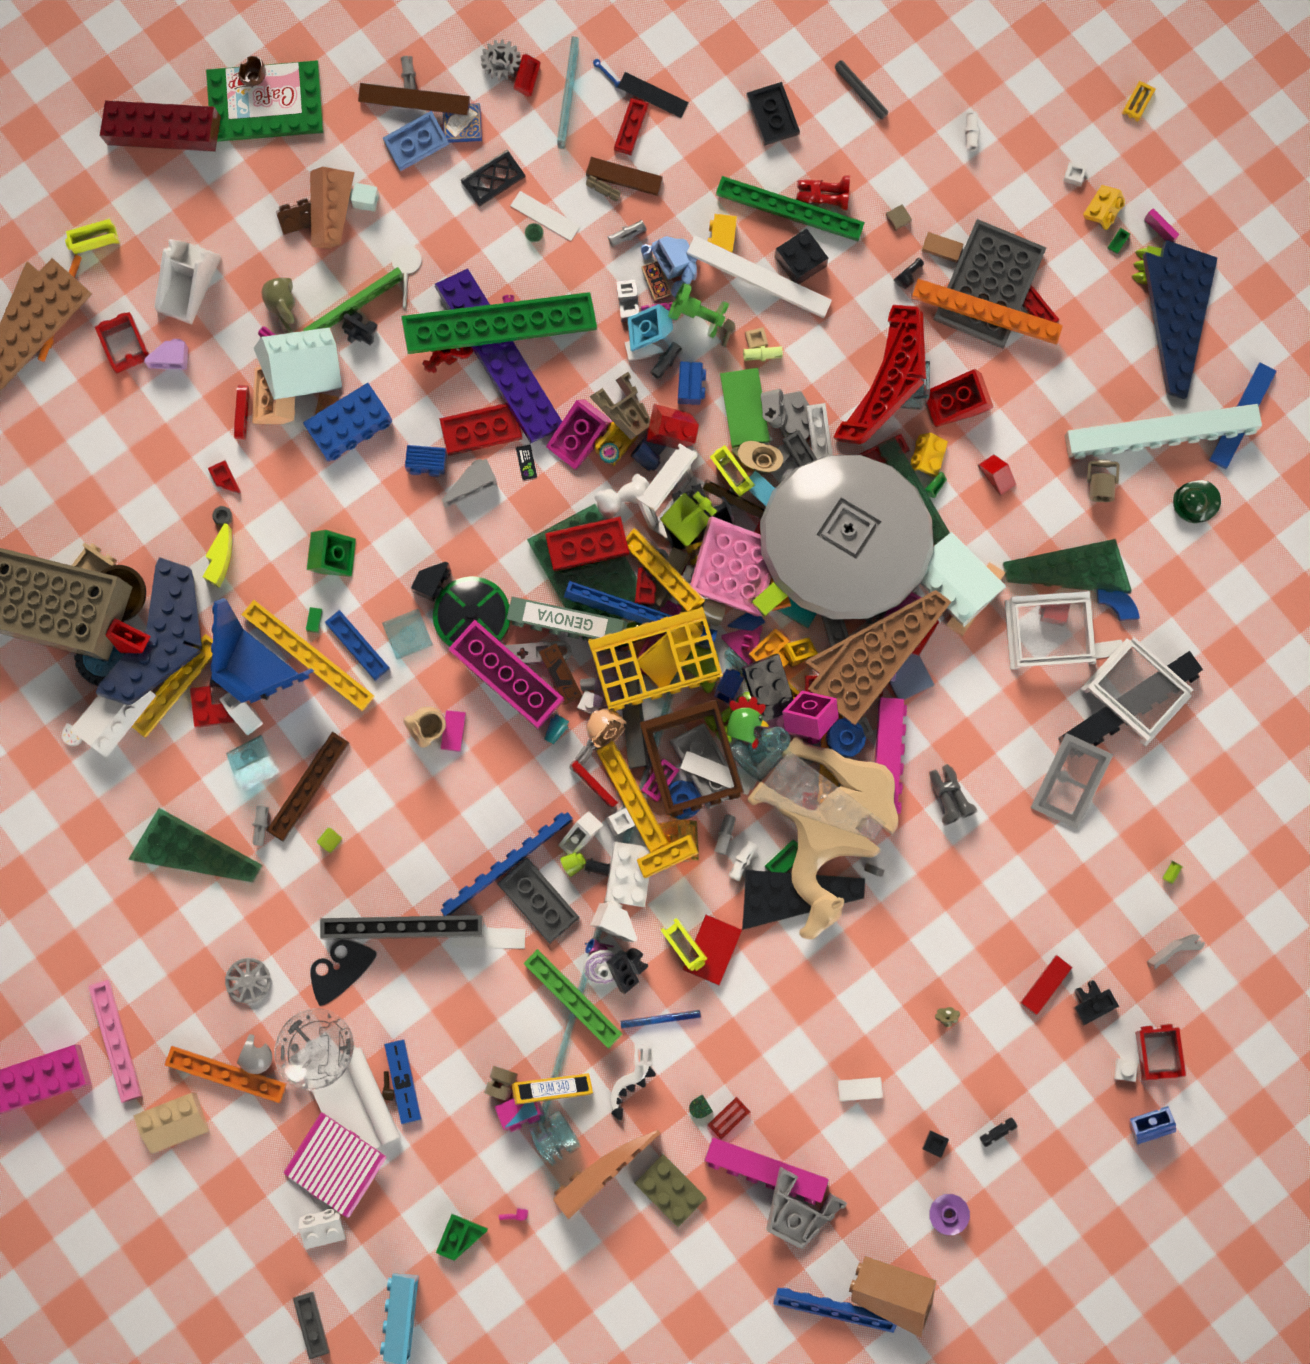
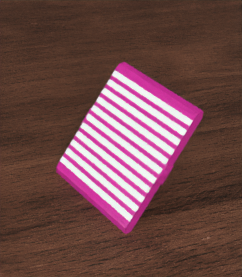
M321 1112L283 1173L308 1190L314 1197L322 1200L340 1214L349 1218L387 1157L362 1140L355 1132L346 1129Z

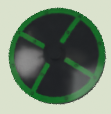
M463 577L451 582L441 591L434 604L433 622L439 637L448 647L459 638L474 620L501 642L510 627L511 621L507 620L510 605L504 592L492 581L481 577Z

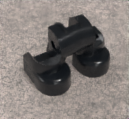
M701 484L691 486L692 490L685 492L696 505L698 502L693 498V495L697 491L705 498ZM680 490L671 494L674 502L683 494ZM722 496V503L713 507L717 510L713 516L706 510L703 511L708 517H715L735 525L732 511L724 496ZM663 523L671 548L675 547L679 550L686 548L687 546ZM697 536L690 545L695 544L699 537Z

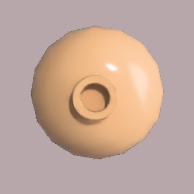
M612 709L597 710L591 714L587 723V735L597 748H602L605 746V743L608 741L615 742L624 733L626 728L623 725L626 724V721Z

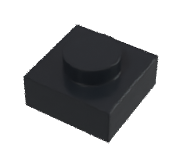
M929 1130L922 1149L942 1158L949 1139Z

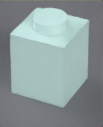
M355 183L349 198L353 208L375 212L379 198L378 188Z

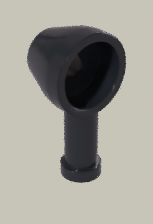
M917 258L914 263L893 281L904 289L908 288L915 282L912 273L924 265L923 260Z

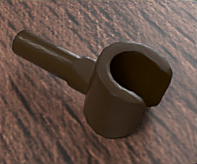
M384 1071L382 1096L385 1100L392 1101L394 1090L389 1089V1071Z

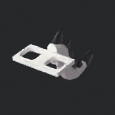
M635 1044L634 1072L621 1077L613 1086L610 1098L613 1108L611 1114L618 1120L623 1119V1108L619 1107L623 1100L619 1096H627L626 1088L630 1092H634L636 1084L643 1088L646 1087L645 1078L656 1076L655 1071L651 1068V1065H653V1045ZM639 1048H640V1050H641V1060H640V1062L638 1061V1049H639ZM647 1049H649V1062H647Z

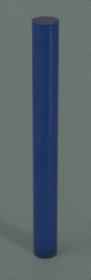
M700 1010L621 1020L620 1023L622 1029L701 1018Z

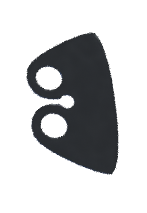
M340 940L334 943L330 950V956L334 962L340 964L338 970H335L331 961L325 958L318 959L311 965V983L318 1004L321 1006L331 1002L349 988L373 963L377 952L352 941ZM342 945L347 948L348 952L344 958H338L335 955V949L338 946ZM320 963H325L329 969L328 973L324 976L316 973V966Z

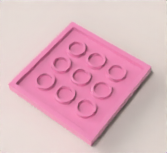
M709 517L690 585L703 597L757 617L761 616L758 609L751 603L769 586L771 574L761 555V535L718 518Z

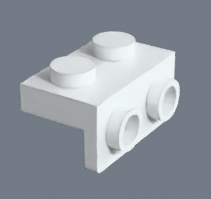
M327 1209L324 1212L307 1214L299 1218V1231L305 1250L345 1240L340 1213L335 1209Z

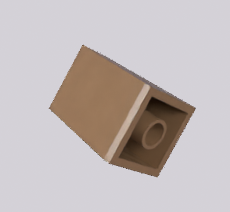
M865 1256L863 1263H859L855 1274L857 1279L852 1280L849 1292L852 1293L851 1301L921 1337L933 1304L937 1280Z

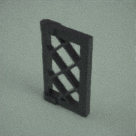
M506 150L462 178L461 183L480 207L525 178L526 175L510 152ZM504 158L508 161V166L497 164ZM490 167H494L492 176L482 174ZM496 167L507 169L505 178L495 177ZM509 170L517 173L516 176L508 179ZM478 177L477 186L471 185L469 181ZM480 179H492L490 188L479 187ZM494 180L504 182L499 187L492 189ZM478 190L487 191L489 193L480 198L478 195Z

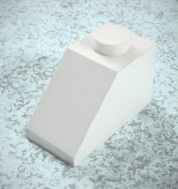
M587 812L574 824L558 846L568 855L575 852L578 854L595 836L603 824L590 812Z

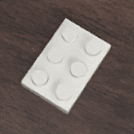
M614 842L605 901L645 907L650 877H643L637 859L650 853L647 847Z

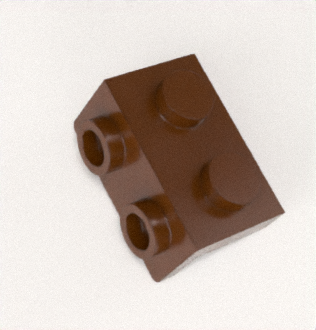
M307 198L296 201L297 204L290 206V204L279 206L276 214L283 235L311 227V200L308 201Z

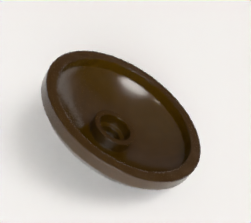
M125 565L107 567L100 573L119 577L132 586L121 622L129 621L140 612L145 603L146 585L144 579L136 570Z

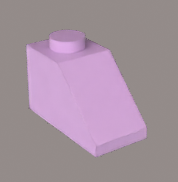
M181 339L165 341L149 354L144 362L148 368L187 370L188 346Z

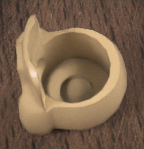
M430 706L419 708L413 715L406 716L403 721L415 742L422 748L431 745L430 742L438 739L446 728V719L442 712Z

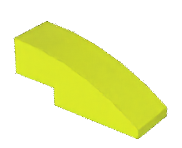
M226 523L222 526L205 556L210 561V564L202 576L205 581L220 588L225 578L232 553V529Z

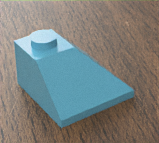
M657 304L628 317L631 351L664 339L673 330V321L668 317L669 311L662 305Z

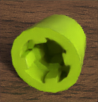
M575 852L560 858L562 866L569 877L582 870L584 864H586L585 858L581 853L577 854Z

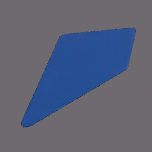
M745 613L728 624L727 627L753 631L764 624L765 620L762 616L757 617Z

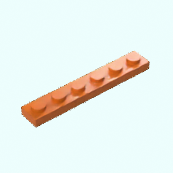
M171 1046L165 1062V1066L277 1103H281L287 1083L260 1074H250L242 1068L175 1046Z

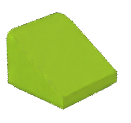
M329 827L317 840V843L331 853L341 842L342 837Z

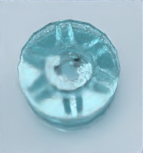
M559 1110L548 1117L549 1128H546L541 1122L538 1123L542 1131L540 1134L535 1127L529 1129L537 1150L552 1166L556 1164L553 1156L554 1153L560 1160L563 1159V1154L560 1150L563 1147L570 1154L581 1147L578 1138Z

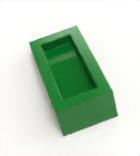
M1120 228L1108 249L1118 254L1129 238L1130 233Z
M940 472L925 489L929 497L935 498L947 481L943 472Z
M310 607L306 625L307 632L319 633L322 609Z

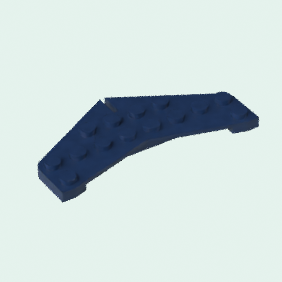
M159 557L155 565L147 629L144 632L151 637L142 653H126L99 683L96 690L97 695L131 705L201 653L202 642L194 578L189 567Z

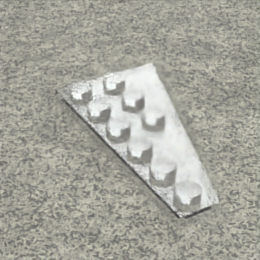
M790 751L753 797L754 800L874 840L885 825L884 821Z

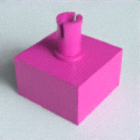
M803 690L782 711L785 731L807 736L808 743H811L812 740V744L819 743L821 737L839 718L837 698Z

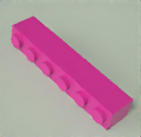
M880 697L878 700L875 763L885 765L893 774L895 781L894 804L897 814H901V802H898V796L902 794L903 783L899 782L900 775H903L904 763H900L901 755H904L905 752L902 736H905L906 724H903V716L906 717L907 705H904V699Z
M714 1137L711 1139L704 1161L708 1162V1167L719 1170V1167L726 1168V1173L736 1177L740 1173L747 1176V1181L755 1184L758 1183V1180L765 1182V1187L775 1190L780 1167L798 1176L789 1196L796 1198L797 1194L805 1197V1202L814 1205L816 1201L822 1202L829 1181L828 1178Z

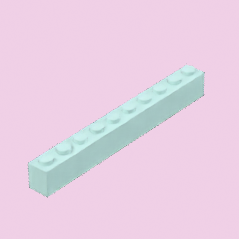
M1258 404L1068 430L1065 434L1068 458L1083 459L1086 455L1098 457L1105 455L1107 452L1119 454L1128 449H1131V451H1139L1143 447L1155 449L1164 444L1176 446L1181 444V442L1196 443L1200 439L1206 438L1208 441H1212L1223 435H1226V438L1236 437L1238 433L1253 435L1261 428L1262 422Z

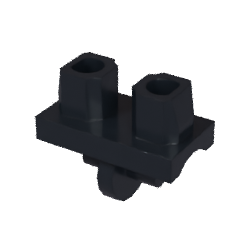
M354 311L351 315L346 313L343 316L344 323L342 329L348 335V342L353 343L355 340L359 342L364 341L368 345L374 342V335L378 327L376 323L369 321L366 325L363 324V316L357 311Z

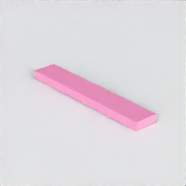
M106 980L88 986L121 1103L142 1097L110 981Z

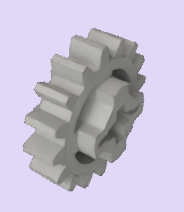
M504 39L500 43L494 40V45L488 43V50L483 49V55H481L482 69H485V74L491 73V79L498 76V81L501 80V77L508 80V75L514 77V71L519 70L521 55L520 52H517V46L511 47L510 41L504 44Z

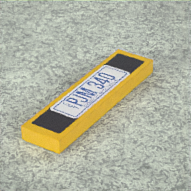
M589 1073L512 1084L515 1105L593 1094Z

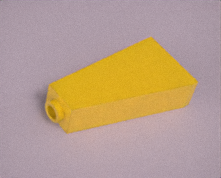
M702 621L689 625L692 639L700 637L703 633ZM685 626L670 630L674 644L688 641ZM667 634L638 658V664L659 688L668 686L678 672ZM690 644L676 648L679 662L685 661L691 651Z

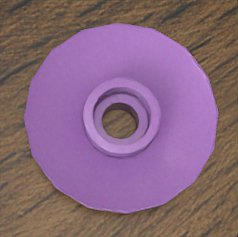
M943 1194L932 1202L929 1210V1219L932 1226L938 1232L945 1235H956L967 1227L970 1220V1210L967 1203L961 1197L954 1194ZM947 1210H950L952 1212V1216L950 1218H947L945 1216V1212Z

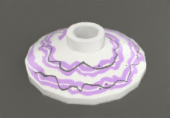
M600 950L588 956L583 965L585 977L595 984L614 982L615 980L606 962L616 953L609 950Z

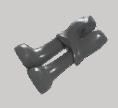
M949 764L942 767L947 782H942L936 769L929 772L937 797H940L945 809V814L942 817L944 826L978 812L975 805L969 803L965 798L957 781V774ZM949 791H952L956 799V802L959 807V812L954 806L949 796Z

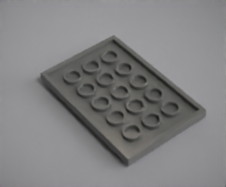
M977 219L947 288L1020 311L1047 247ZM938 307L933 319L1004 349L1011 330Z

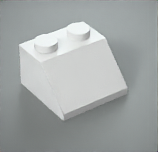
M614 901L599 903L590 926L621 940L636 942V933L628 912L622 909L623 905Z

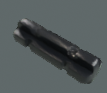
M1013 1118L1007 1119L1005 1124L1001 1123L988 1131L989 1134L985 1133L980 1136L983 1146L988 1147L993 1144V1140L996 1142L1007 1135L1009 1130L1011 1132L1018 1127L1017 1123Z

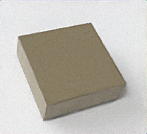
M903 204L886 213V217L895 231L912 222V218Z

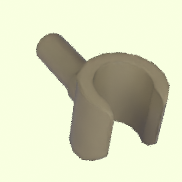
M727 319L723 325V328L727 330L722 343L724 347H726L731 333L735 330V323L730 319Z

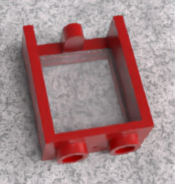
M130 312L121 313L116 318L102 321L94 327L109 363L116 374L143 363L149 355L135 319Z
M1173 1024L1160 1025L1161 1029H1153V1026L1140 1027V1031L1135 1032L1141 1081L1186 1076L1179 1027L1173 1028Z

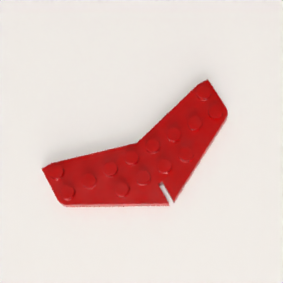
M892 305L888 316L890 326L882 364L870 390L847 422L842 421L833 437L836 441L854 444L865 443L925 383L922 380L926 379L923 312L918 307Z

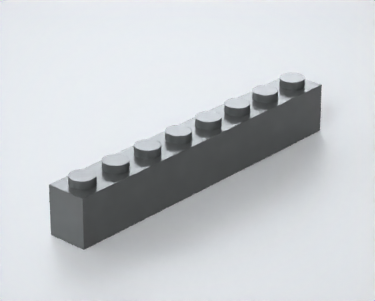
M482 915L320 918V939L484 937V917Z

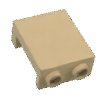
M84 542L82 545L84 547L83 551L72 564V566L101 572L107 567L116 565L117 560L109 554L106 556L100 554L101 549L93 543L89 546Z

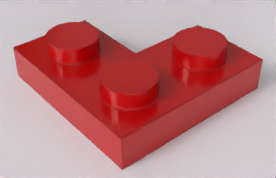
M210 686L190 688L195 728L235 723V720L229 715L222 703L213 704Z

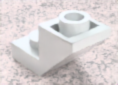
M229 692L220 698L229 715L246 735H249L263 724L255 709L248 705L247 702L241 703Z

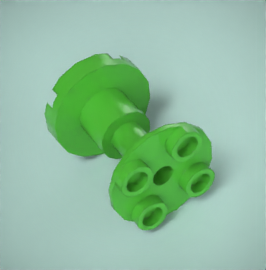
M683 283L675 296V302H672L668 317L676 321L682 313L691 318L698 316L711 323L707 335L714 338L718 330L717 326L721 327L724 323L725 316H723V313H726L729 303L723 301L716 312L702 306L700 300L690 296L691 285Z

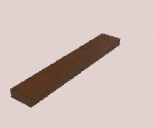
M360 83L358 102L469 116L471 97Z
M333 731L331 732L267 828V832L279 840L285 841L348 746L349 742Z

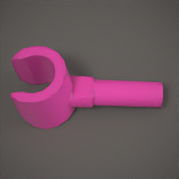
M517 1208L516 1214L499 1215V1220H526L528 1210Z

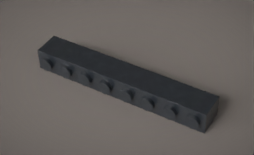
M1190 651L1167 665L1184 682L1189 681L1192 683L1200 677L1198 673L1203 671V668ZM1158 671L1117 698L1116 701L1135 717L1140 712L1144 715L1153 709L1151 707L1156 701L1158 704L1168 699V693L1173 691L1175 694L1180 689ZM1105 706L1066 733L1097 746L1105 741L1103 737L1108 733L1112 736L1120 731L1119 726L1125 722ZM1065 734L1058 738L1061 743L1063 741ZM1071 748L1069 752L1071 758L1075 755L1081 757L1085 754L1074 748Z

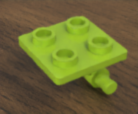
M699 491L693 495V498L698 502L697 505L686 493H683L660 518L665 526L685 546H689L707 526L709 517L703 511L706 510L711 516L717 512L712 507V502L707 497L704 498Z

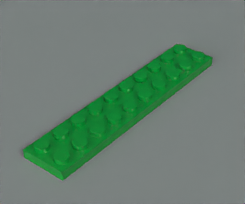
M590 292L401 316L407 354L597 330Z

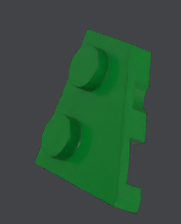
M452 1213L436 1253L455 1261L488 1231V1228Z

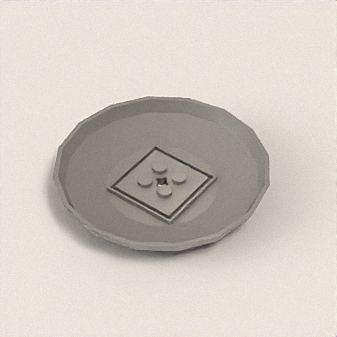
M826 455L795 468L772 491L760 521L761 555L775 584L801 608L831 619H868L899 606L922 582L934 551L932 517L918 489L892 466L862 455ZM850 525L852 526L853 533L848 532L847 534L845 533L844 526L849 527Z

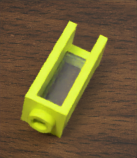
M110 219L66 231V246L75 255L113 243L120 244L116 226Z
M725 445L717 449L710 456L739 497L755 486Z
M675 918L673 920L675 924L667 930L662 928L661 932L688 969L699 970L705 965L704 961L708 958L681 921Z

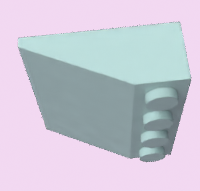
M330 328L261 337L254 346V351L274 400L342 388L337 347Z
M952 532L934 546L926 573L920 583L929 593L937 590L951 601L946 610L963 627L1006 588V585Z

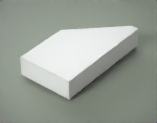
M630 341L625 342L629 362L663 354V349L653 343L631 351Z

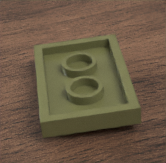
M664 1154L634 1183L677 1227L707 1198Z

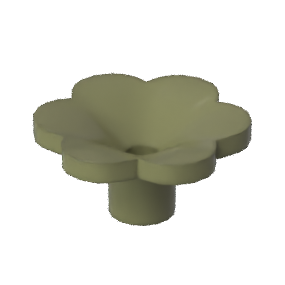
M952 1007L940 1008L937 1010V1014H935V1019L941 1021L945 1027L952 1026V1023H956L960 1017V1012Z

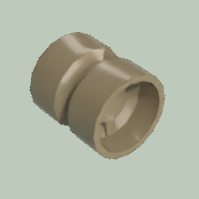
M493 1066L490 1074L492 1080L487 1083L484 1093L509 1101L512 1094L510 1087L516 1082L518 1074ZM499 1082L503 1083L501 1088H499Z

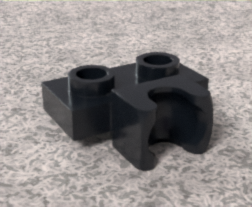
M631 948L627 952L620 950L606 962L619 991L623 994H626L639 983L636 974L640 975L648 968V964L640 960L643 957V953L636 948Z
M1094 980L1087 983L1089 993H1085L1082 988L1074 990L1079 1001L1082 1003L1073 1007L1083 1026L1119 1007L1111 990L1107 989L1101 992Z

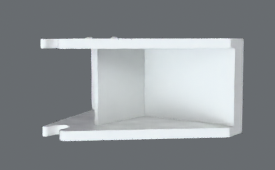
M169 239L168 249L164 248L154 308L159 313L192 324L221 256L184 241Z

